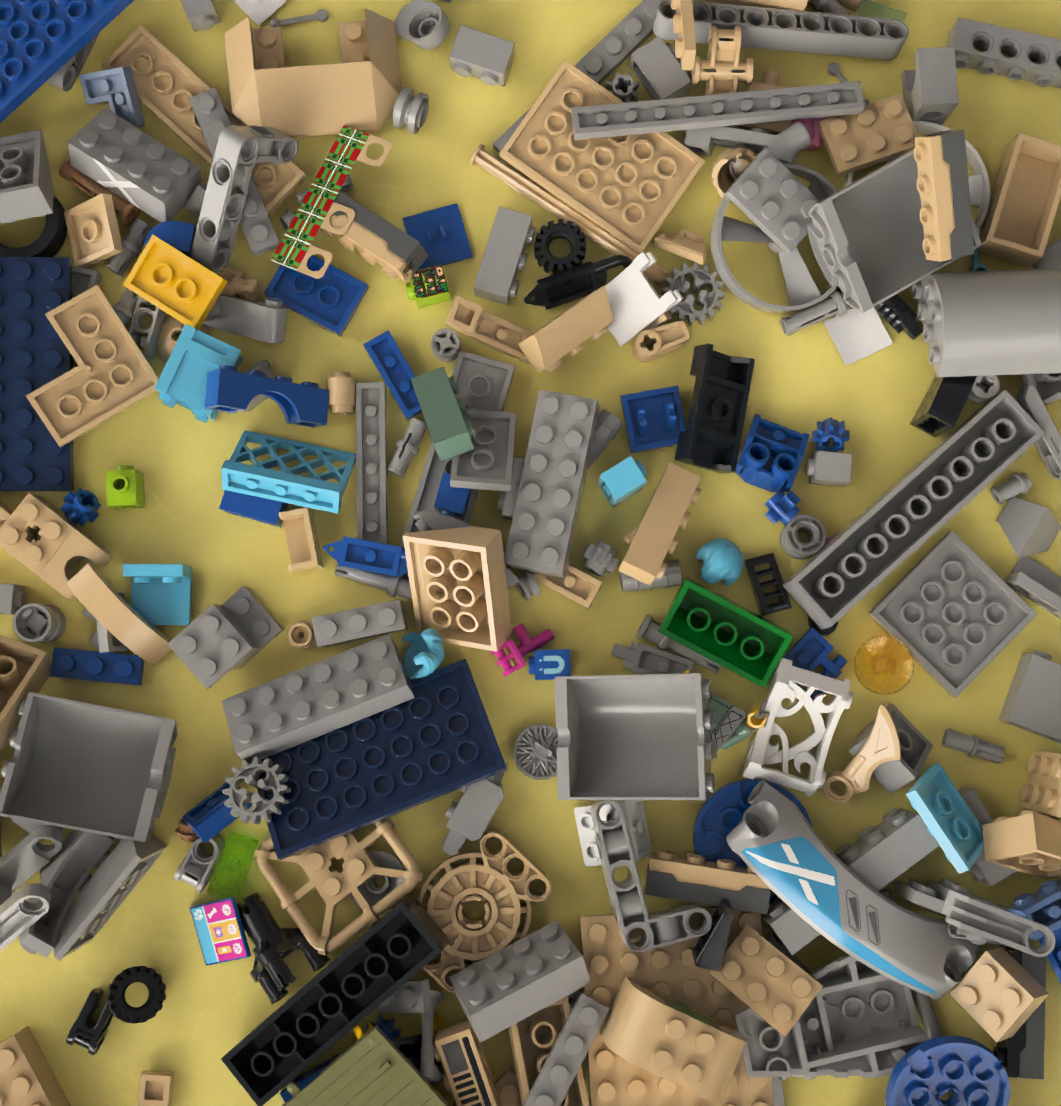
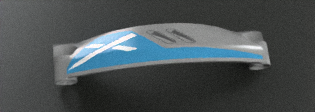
M764 780L760 781L753 788L748 797V803L751 806L743 813L742 821L727 835L726 841L730 848L742 858L782 901L844 952L905 987L939 1000L961 982V974L973 965L980 945L973 944L966 939L950 937L947 932L948 923L945 922V919L917 914L877 892L851 871L830 850L794 802Z

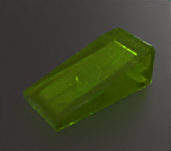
M230 832L208 886V894L223 899L234 896L236 901L239 899L259 841Z

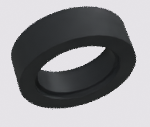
M53 196V213L46 215L45 227L40 237L33 243L19 248L8 247L0 242V257H54L59 252L65 242L68 230L64 216L65 210L55 196Z

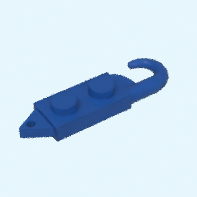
M345 536L343 540L323 546V549L339 562L338 566L396 577L403 576L408 572L405 548ZM331 546L334 547V551L332 552L329 551V548Z

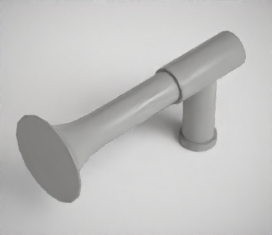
M430 990L432 1011L422 1013L420 1073L428 1082L440 1084L443 1081V1073L434 1063L433 1019L436 1004L440 1003L444 996L439 991Z

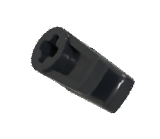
M97 988L90 992L78 1019L73 1024L66 1039L67 1044L71 1046L74 1044L80 1045L88 1049V1053L91 1055H95L103 1044L108 1027L114 1016L108 1007L109 1001L107 1000L105 1005L101 1007L102 1012L97 1022H93V1015L96 1009L99 1008L98 1004L103 995V991Z

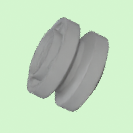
M404 87L394 105L393 126L402 129L407 125L408 132L417 134L427 117L429 96L420 92L415 97L413 89Z
M805 514L798 515L790 520L783 527L780 534V544L784 552L790 557L800 560L813 556L824 546L826 541V531L821 521L814 516ZM797 531H802L808 536V543H803L798 539Z

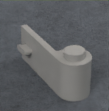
M220 294L218 300L221 310L218 317L212 321H204L202 324L263 342L283 343L285 342L288 306L284 305L283 300L267 297L265 302L255 303Z

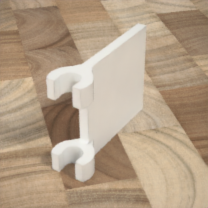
M651 251L647 254L642 252L638 255L631 265L605 286L613 321L607 325V328L620 347L624 346L663 313L683 300L677 289L673 292L672 290L668 291L660 298L644 275L643 271L657 262Z

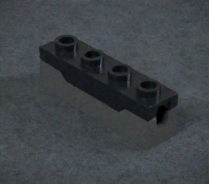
M1009 946L1002 947L1046 990V956L1036 957ZM1045 999L1012 1037L997 1042V1047L993 1048L994 1055L1004 1067L1008 1077L1044 1079Z

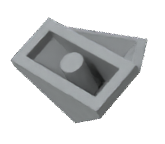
M1013 497L1006 502L995 520L1000 524L1018 558L1047 552L1061 529V525L1049 508L1017 497Z

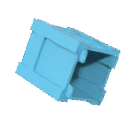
M185 324L154 388L160 393L158 398L163 400V404L174 408L175 404H179L192 410V414L196 415L195 418L204 423L208 419L214 421L219 411L205 409L207 373L219 369L221 365L234 366L239 370L243 361V357L240 356L242 351Z

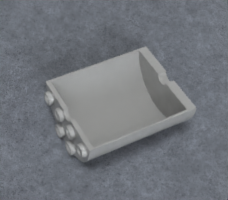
M914 149L816 203L809 210L808 214L812 218V223L807 225L815 258L832 288L838 285L844 293L843 300L859 312L864 313L959 259L956 258L943 262L926 260L922 247L924 231L920 220L921 199L917 189L918 166L914 158ZM972 218L974 249H976L982 243L979 237V227Z
M1061 269L932 273L912 285V298L916 299L918 304L917 317L924 326L923 340L925 343H928L929 363L934 365L936 377L1061 373Z
M702 673L555 677L556 729L558 731V800H706L708 793L714 792V774L711 773V761L717 757L716 740H711V729L716 726L715 709H709L708 698L711 697L710 679H704Z
M28 692L27 699H23L19 707L18 714L21 717L19 728L14 729L10 740V746L15 747L12 760L6 759L2 768V777L5 779L2 790H0V816L147 842L154 832L155 818L160 817L171 779L176 748L172 747L178 734L176 720Z

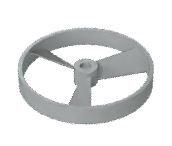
M782 163L793 175L809 181L810 184L807 189L820 201L838 192V189L818 172L801 165ZM724 195L716 209L712 222L711 251L721 279L736 297L762 311L789 313L819 303L838 287L837 285L832 288L829 284L820 293L797 247L791 253L786 254L759 227L724 216L730 199ZM721 241L767 243L770 250L779 255L790 306L767 303L746 291L731 273L723 254Z

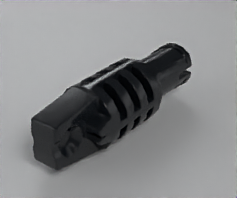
M898 294L874 307L898 334L903 330L912 340H915L923 333V329L915 321L917 314Z

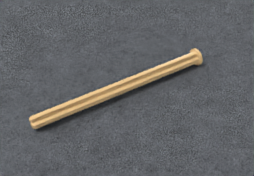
M480 144L470 159L472 166L478 165L558 219H563L564 223L567 224L569 220L573 222V227L578 225L580 233H584L585 237L612 255L627 256L632 262L640 255L639 252L486 151L483 144ZM657 263L643 271L647 278L658 285L663 283L668 275V271Z

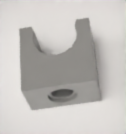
M954 47L918 48L915 52L916 70H904L901 75L903 99L912 121H925L943 125L959 104Z

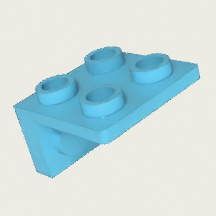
M123 564V576L132 578L131 607L150 625H189L191 623L192 567L184 564Z

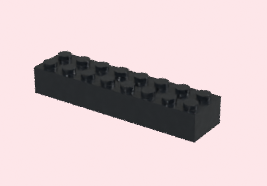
M410 893L237 1043L221 1060L257 1106H263L440 954L448 945L450 939L412 893Z

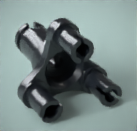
M257 892L243 899L245 904L241 906L238 903L237 907L243 928L255 946L252 952L256 957L250 975L255 983H260L271 1004H274L289 993L285 988L289 986V983L292 984L296 980V977L293 976L283 960L296 949L302 950L314 972L327 965L331 959L327 955L318 954V950H315L309 944L299 928H280L266 904L260 901V895Z

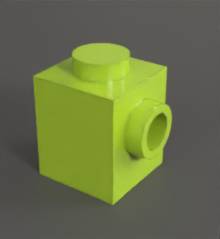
M132 465L116 466L114 471H106L107 506L116 510L145 508L144 473L134 469Z

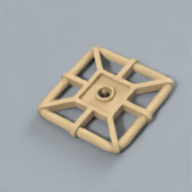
M385 818L375 822L376 830L361 842L354 832H350L312 847L302 855H292L282 860L277 858L276 852L271 851L274 848L271 835L259 845L258 849H255L254 857H257L259 869L281 900V908L283 911L287 910L309 944L315 950H318V954L327 955L328 952L340 948L370 923L374 925L380 920V915L409 894L415 888L418 881H421L422 873H419L418 864L393 829L395 825L391 819L387 820ZM384 836L407 871L377 867L366 849ZM334 858L337 860L343 858L345 861L342 865L343 871L341 873L337 870L333 871L331 868ZM269 859L299 863L310 881L297 892L291 894ZM375 875L406 879L373 906L360 889L364 883ZM314 889L318 891L326 903L321 937L298 905V902ZM352 894L362 908L363 914L332 938L337 905Z

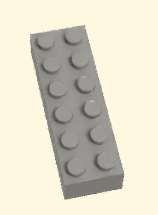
M539 390L504 557V563L507 567L566 578L600 411L597 399Z
M387 634L222 700L235 753L242 760L245 759L252 764L254 757L264 759L414 699L415 696L398 647L391 635Z
M894 808L882 817L883 822L876 827L869 826L858 835L860 839L852 845L847 843L836 850L835 855L859 878L878 892L940 846L935 837L928 831L927 825L919 814L903 808L899 810ZM778 897L769 900L768 914H761L774 935L791 955L798 952L820 935L817 930Z

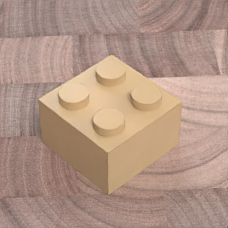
M1002 947L985 951L950 993L996 1043L1012 1037L1050 994Z

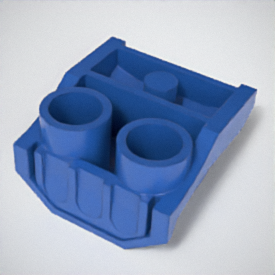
M755 414L735 472L744 482L769 492H778L780 489L783 492H789L803 459L810 434L805 432L801 434L760 418L761 415Z

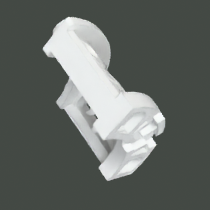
M781 658L769 683L770 690L766 698L767 701L763 700L757 718H763L765 714L768 717L764 726L758 728L755 732L754 740L750 741L742 776L753 780L755 777L805 792L806 795L812 797L817 788H822L825 783L826 771H823L829 745L844 708L849 709L853 699V692L849 691L851 680L844 678L843 681L801 669L792 666V660ZM795 683H798V684H801V685H804V686H808V687H807V688L805 689V691H804L800 686H798V685L795 684ZM817 689L833 694L835 697L830 703L824 704L822 699L826 696L825 693L817 694L813 699H811L810 695ZM795 696L798 698L795 704L789 708H784L781 705L782 700L785 698H789L791 703L794 702ZM804 705L812 719L815 731L803 741L789 747L784 730L774 722L775 716H790ZM821 713H828L825 722L823 721ZM772 735H779L781 737L782 750H778V742L774 745L769 743ZM816 746V750L813 757V755L808 751ZM793 759L794 766L799 773H801L800 765L803 762L809 764L810 770L807 780L788 774L789 760ZM781 763L782 772L762 766V764Z

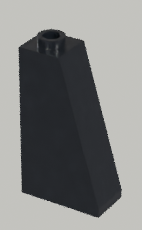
M935 376L910 424L935 438L953 428L977 376Z

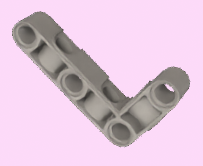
M230 125L222 130L218 138L191 249L193 260L217 274L223 272V270H220L222 267H228L255 164L259 162H269L271 164L290 163L298 152V142L296 139L274 127Z
M596 800L591 808V817L596 833L595 838L612 910L617 921L620 937L625 945L632 951L644 952L659 947L671 946L681 941L707 934L712 926L710 913L694 903L671 907V910L649 915L623 811L620 805L613 800ZM610 804L614 810L613 817L608 821H602L599 816L600 809L604 805ZM620 866H626L628 869L627 878L623 881H616L614 878L615 870ZM695 912H700L701 922L695 927H690V916ZM635 928H641L643 931L642 938L638 942H630V932Z

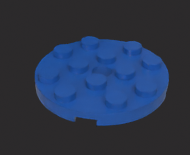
M740 779L730 782L717 789L707 798L699 810L694 824L693 845L696 855L705 857V861L717 863V859H728L734 861L735 866L747 867L742 858L730 848L726 837L742 821L743 813L751 806L748 803V797L753 788L762 779ZM766 781L794 802L812 827L808 813L800 801L780 785ZM771 890L770 899L777 897V895Z
M963 1036L935 1037L910 1050L898 1062L890 1075L885 1100L886 1106H1008L1010 1083L1008 1075L998 1058L982 1043ZM950 1088L954 1091L953 1095L949 1096L947 1100L940 1099L944 1093L950 1091Z

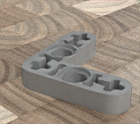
M138 295L128 332L138 347H144L142 354L147 362H149L155 354L166 312L158 307L155 308V311L147 308L148 305L156 306ZM218 299L205 321H212L218 317L221 310ZM151 314L153 323L148 329H144L142 327V320L146 315ZM142 333L144 335H147L148 337L147 339L144 337H139V334Z

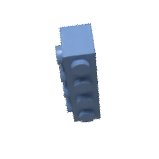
M1061 879L1057 881L1049 880L1038 886L1040 890L1033 894L1025 893L1013 899L1014 904L1005 908L1006 911L1041 923L1050 928L1052 932L1061 927ZM1037 930L1030 934L1029 939L1038 940L1044 935L1041 931Z

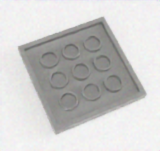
M953 531L948 532L868 613L952 697H957L1037 615Z

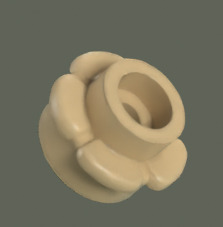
M301 620L297 624L293 623L288 628V642L292 647H299L304 650L312 646L315 635L309 622ZM301 632L304 633V637H303V638H300V637H299V634H300Z

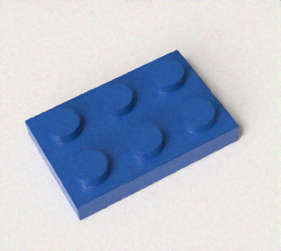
M312 255L307 261V267L311 271H318L324 266L325 261ZM330 264L325 274L318 279L280 265L264 294L266 297L283 300V304L288 306V309L341 337L369 287L364 282Z

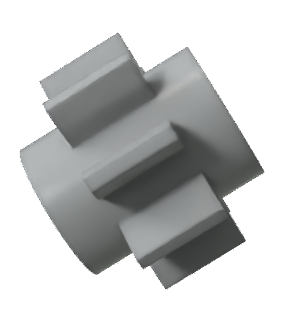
M616 72L613 82L610 80L606 81L605 88L624 103L638 102L639 94L635 91L639 88V81L633 82L630 77L631 73L619 75Z
M598 541L596 546L590 543L582 555L587 560L584 567L600 577H603L605 572L613 573L619 563V560L614 558L617 550L602 541Z

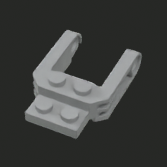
M1061 373L1020 374L1024 384L1019 388L1016 401L1045 432L1034 444L1049 473L1055 479L1061 480V436L1045 407L1061 399Z
M40 826L0 859V951L49 910L51 902L50 889L43 884H26L13 895L12 893L50 862V859L61 850L63 833L56 827ZM50 839L54 844L43 845L39 840ZM27 898H38V899H40L42 902H40V903H30V902H28L26 899H27Z
M944 878L941 879V882L930 880L928 887L912 879H909L908 884L899 880L896 884L895 893L912 903L923 906L927 911L946 917L945 922L1036 957L1049 955L1055 947L1054 933L1047 926L1006 911L1005 906L969 893L970 889ZM1039 930L1044 935V942L1040 947L1033 948L1029 943V936L1032 932Z

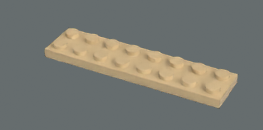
M140 25L101 65L105 70L130 66L139 101L212 167L213 156L189 100L190 97L211 88ZM221 98L231 125L248 126L232 116L231 106ZM292 161L286 164L259 162L255 164L252 170V176L269 217L307 178L305 173Z

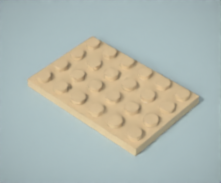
M564 60L500 151L499 156L558 199L641 254L705 160L666 132L574 140L572 108L624 102Z

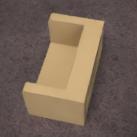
M308 507L279 512V518L284 521L291 564L288 565L289 571L300 573L323 568L313 511Z

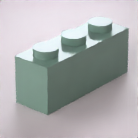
M443 366L411 378L440 461L474 450L471 437L476 436L470 419L464 421L462 417L468 413L462 397L455 398L454 394L460 392L454 376L448 378Z

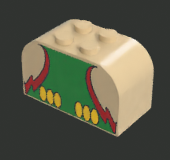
M627 976L624 977L600 1032L606 1046L621 1058L716 1102L722 1101L747 1042V1039L735 1027Z

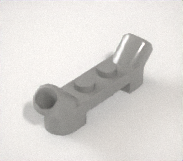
M800 122L794 123L777 135L767 134V131L760 128H751L749 131L732 125L684 130L686 135L683 145L695 154L710 157L712 156L714 146L747 148L754 153H760L766 147L781 163L795 164L797 154L810 146L811 136L804 124Z

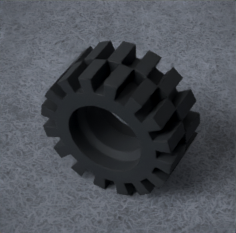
M558 219V223L554 224L552 220L548 222L547 227L543 225L540 228V233L536 235L534 254L539 267H544V272L548 273L551 271L553 272L552 275L582 265L586 253L585 235L580 233L578 225L573 227V222L568 220L567 224H564L563 219ZM558 238L567 240L571 245V252L563 258L553 256L549 251V245L553 240Z
M134 966L116 975L108 988L107 1000L109 1001L108 1007L110 1011L113 1012L117 1019L125 1023H143L155 1017L156 1013L162 1009L163 1001L166 1000V985L163 984V978L155 972L156 970L146 966ZM134 982L143 983L149 991L147 1001L140 1007H131L125 1000V991Z

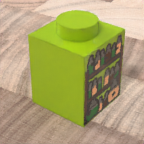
M443 265L418 270L411 277V282L406 283L409 300H416L418 308L451 300Z

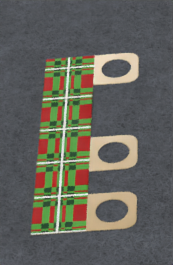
M343 125L271 261L313 278H321L332 261V254L311 245L320 228L337 235H344L348 231L355 218V211L334 201L356 160L375 167L381 166L392 148L391 142ZM380 143L384 147L383 155L376 160L369 159L366 154L368 147L371 144ZM337 211H343L348 216L347 223L341 228H334L330 224L331 216ZM314 254H320L325 259L324 266L318 271H311L307 267L309 257Z

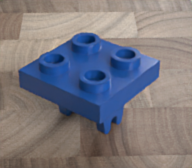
M678 386L621 395L620 400L631 454L677 446L679 432L686 431Z

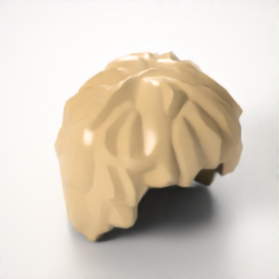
M730 147L723 151L718 159L714 161L711 176L720 197H724V193L754 160L756 155L753 151L747 148Z

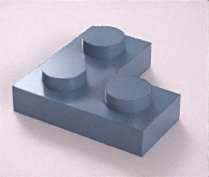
M130 66L79 75L87 105L108 101L111 112L135 127L145 126Z

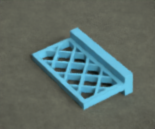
M244 430L230 460H225L221 467L222 489L338 514L341 508L342 496L356 463V454ZM248 442L260 444L261 447L250 450L246 445ZM286 449L289 450V453L278 456L275 451ZM268 453L272 458L259 462L256 457ZM314 455L318 459L307 462L303 457ZM295 459L300 464L292 468H288L285 465L286 462ZM250 460V462L253 465L243 464L240 462ZM338 460L347 462V464L335 468L332 462ZM324 465L329 470L317 475L313 469ZM278 466L281 471L271 470L269 468ZM303 472H307V474L310 476V478H309V477H305V476H300V475H298V474L303 473ZM335 478L338 481V483L328 482L326 480Z

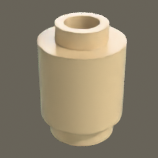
M333 372V377L327 378L330 414H354V407H356V378L350 377L349 372Z

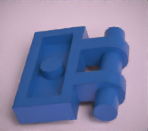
M813 627L782 657L792 660V666L811 672L820 665L824 669L821 675L834 679L842 673L841 669L847 663V660L840 654L833 661L826 657L834 647ZM815 689L810 695L811 699L824 691Z

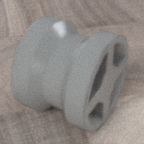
M444 328L438 330L432 336L431 345L436 358L443 362H450L458 357L461 344L459 336L455 331Z

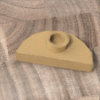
M680 230V234L666 235L667 232H664L654 238L655 247L701 265H704L707 259V246L704 244V239L695 232Z

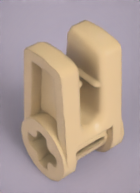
M678 321L642 331L637 336L633 345V355L640 362L646 363L685 346L690 338L687 326L684 321ZM643 342H645L647 346H653L651 351H649L647 347H641Z

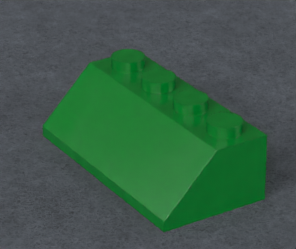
M685 576L658 630L659 633L762 688H765L793 638L789 630Z

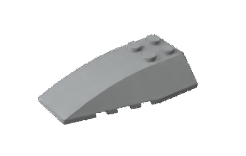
M845 955L809 974L823 987L786 1037L781 1035L748 1006L734 1013L737 1030L747 1039L742 1055L748 1077H789L790 1075L817 1077V1075H834L835 1078H848L849 1075L877 1078L891 1074L898 1062L910 1050L928 1041L927 1033L918 1025L911 989L883 976L850 955Z

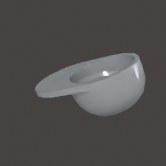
M425 0L411 1L401 9L395 19L396 34L403 39L415 43L424 50H432L440 46L450 31V23L445 12L438 5Z

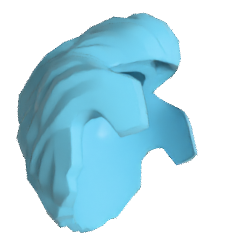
M718 538L706 543L698 550L696 559L699 562L700 559L704 561L700 574H702L701 579L704 582L713 584L724 580L722 584L728 586L733 584L741 574L744 562L743 554L735 543L726 538Z
M429 628L421 634L410 632L402 637L403 642L410 641L412 643L404 655V666L408 677L418 679L433 673L443 661L445 654L444 645L438 632L435 629Z

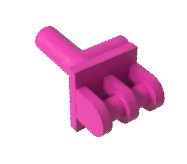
M523 623L514 627L513 631L521 644L516 647L513 640L510 639L497 652L490 651L492 655L495 654L499 660L497 662L498 666L502 665L505 671L503 673L504 677L526 665L522 658L523 656L555 639L552 631L547 629L531 638ZM504 648H505L506 651L508 652V654H509L508 656H506V654L504 653V651H503ZM510 659L513 661L515 667H512L511 663L509 662Z

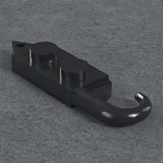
M613 255L594 263L590 261L537 280L538 284L524 298V302L530 305L544 306L548 310L585 297L605 285L607 270L617 266L627 268L631 265L632 260L624 255Z

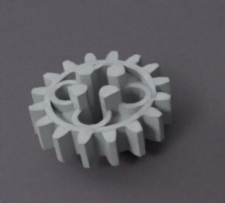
M694 262L692 268H689L686 263H682L681 272L673 268L671 272L673 278L666 277L664 284L668 287L662 289L661 295L670 290L673 292L677 289L682 297L687 296L684 301L679 302L669 310L671 316L675 313L679 315L677 322L683 321L685 318L688 319V325L692 326L694 320L697 319L700 325L705 322V316L712 320L715 316L714 310L719 311L723 304L718 300H723L725 293L718 290L723 287L724 282L715 281L718 272L708 273V264L703 269H700L696 262ZM685 277H690L693 280V286L691 290L693 293H699L696 299V304L698 306H702L701 311H697L693 308V302L695 300V297L693 294L687 295L690 289V283L688 281H684ZM703 286H708L711 292L707 293L708 291H700Z
M254 757L252 764L244 759L242 760L243 768L239 770L233 767L234 777L225 778L230 787L223 789L222 793L230 798L224 802V805L229 808L233 807L230 814L236 818L240 816V821L246 824L251 819L253 824L259 825L261 817L265 821L271 822V813L274 812L280 815L282 813L278 807L280 803L288 804L289 802L283 797L284 793L291 792V788L283 785V783L289 780V777L286 774H280L283 768L278 764L273 766V761L268 758L262 763L260 758ZM266 772V778L259 779L260 774ZM245 781L254 788H261L268 793L274 792V796L271 800H268L258 793H251L244 788L240 789V784ZM254 802L253 808L247 810V804Z

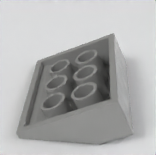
M42 130L1 137L0 224L13 223L17 220L32 217H42L53 213L54 194Z
M153 834L147 842L116 838L115 841L118 845L112 852L108 850L104 853L96 864L99 867L93 876L90 874L87 876L78 890L80 892L73 899L57 936L54 948L55 958L60 961L92 941L167 848L163 842Z

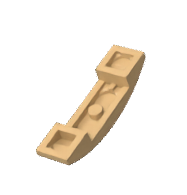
M458 295L455 296L445 321L446 324L490 348L531 364L518 343L530 336L532 332L484 311L482 306Z
M90 562L66 583L86 609L112 635L152 666L172 650L168 646L171 640L155 625L151 626L122 599L110 587L111 583Z

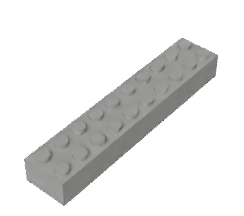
M1006 389L1001 391L974 412L784 582L782 586L820 629L832 627L1040 439L1045 432Z

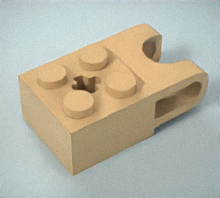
M32 493L26 495L0 527V547L69 600H79L66 584L75 575L74 570L77 563L88 558L94 563L107 565L113 558V554L89 536L86 531L77 524L68 521L62 512L43 497ZM38 534L41 536L39 540H37Z

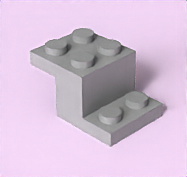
M243 586L222 605L212 604L173 638L168 643V646L205 688L210 689L230 670L241 669L284 629L250 590Z

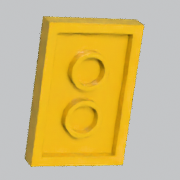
M152 234L123 286L183 324L199 330L228 281Z

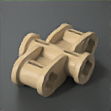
M715 25L710 26L707 60L696 56L694 69L691 71L693 84H697L699 81H706L704 95L737 93V82H744L745 85L751 84L753 78V58L747 57L746 60H739L741 46L740 26H735L734 29H717ZM719 38H728L730 40L719 41ZM713 69V72H703L702 70ZM731 70H742L740 73L731 72Z

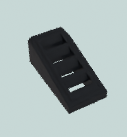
M769 553L744 560L760 616L792 608L788 593L782 586L784 582L774 554ZM769 563L770 568L755 572L754 566ZM772 574V580L759 583L758 577ZM775 585L776 591L763 594L762 588ZM779 597L780 602L767 605L766 599Z
M727 899L720 901L711 917V929L707 934L700 936L692 951L694 963L697 967L717 971L721 968L734 916L730 902Z

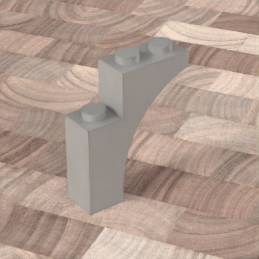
M73 830L63 841L61 850L50 859V862L40 869L41 884L50 889V907L45 915L19 935L20 944L23 949L31 954L37 952L46 958L55 948L60 927L74 897L91 870L115 842L114 837ZM29 898L27 900L30 903L42 902L38 898Z

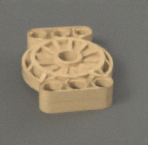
M491 829L484 833L480 843L481 851L458 853L436 866L425 880L418 897V902L423 907L426 889L431 892L428 906L423 908L450 939L448 945L441 952V958L436 961H430L423 969L445 990L451 993L455 992L450 979L447 977V972L451 969L461 971L488 957L490 954L507 947L513 938H517L516 941L524 938L530 926L531 901H544L551 892V883L548 875L508 836L498 829ZM490 837L499 838L502 842L501 849L495 852L488 850L485 844L486 840ZM470 858V861L461 862L455 866L452 864L459 859ZM477 858H483V861H477ZM512 858H519L523 861L524 867L519 872H512L507 867L508 861ZM445 868L446 872L441 875L437 882L431 881L441 869ZM534 879H541L545 882L546 887L542 892L534 893L529 888L530 882ZM520 899L526 900V903L520 902ZM471 900L479 902L482 900L486 912L482 917L472 919L465 914L463 909L464 903ZM526 913V921L521 930L518 928L520 914Z

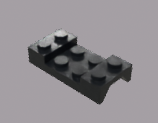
M709 343L695 346L690 375L695 376L696 379L687 430L679 432L675 454L676 461L721 474L735 473L755 359L731 357L714 351L713 345Z

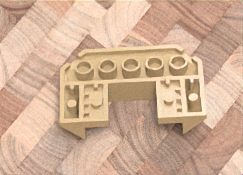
M365 8L366 21L338 22L342 63L285 67L281 27L252 29L248 16L224 34L232 116L248 126L274 127L292 138L336 135L340 133L343 125L362 132L378 131L385 124L387 117L393 112L397 97L402 91L394 21Z

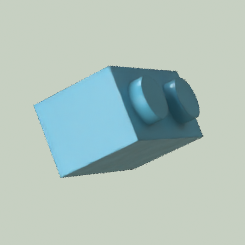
M632 456L600 474L597 484L611 506L614 507L642 490L647 482L645 476L648 474L639 460L635 462Z

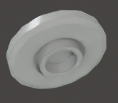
M536 724L524 729L517 737L513 747L514 760L518 769L526 776L541 780L557 775L558 731L556 728L546 724Z

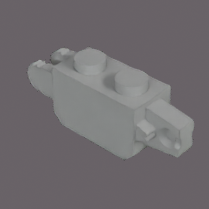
M505 771L459 789L464 792L459 803L453 800L445 814V817L449 819L446 827L450 828V831L442 845L444 852L449 855L457 854L466 838L470 841L481 838L504 797L503 786L500 783Z

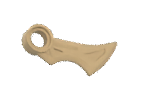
M880 704L875 723L867 741L846 769L833 770L828 774L823 785V791L830 800L837 803L847 802L851 799L852 795L869 790L871 775L879 765L887 761L901 759L898 732L885 704ZM835 780L844 782L847 790L845 792L836 791L832 787V782Z

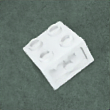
M642 800L616 801L623 811L635 860L639 861L649 856L650 852H653ZM610 804L604 805L599 812L602 821L610 820L614 814ZM592 805L574 808L586 867L602 865L591 817Z

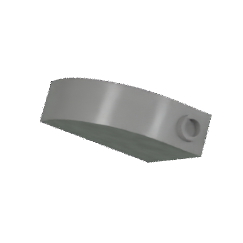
M1034 650L1033 654H1022L999 720L1061 744V664L1051 661L1052 656L1041 651Z

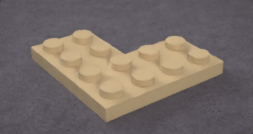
M98 285L45 314L78 364L77 367L26 395L59 447H63L156 392L154 388L159 380Z

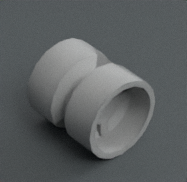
M29 603L16 611L13 618V628L19 638L27 642L51 643L63 635L66 629V619L62 611L57 607Z

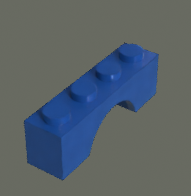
M221 365L219 369L207 373L205 409L236 413L246 410L248 404L256 395H263L271 398L280 406L288 424L314 428L327 425L329 390L318 388L319 384L313 382L296 384L292 383V378L278 376L271 379L266 378L263 372L248 371L246 374L238 372L237 367Z

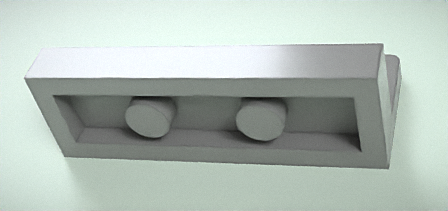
M1029 556L1020 557L1005 583L1061 620V577Z

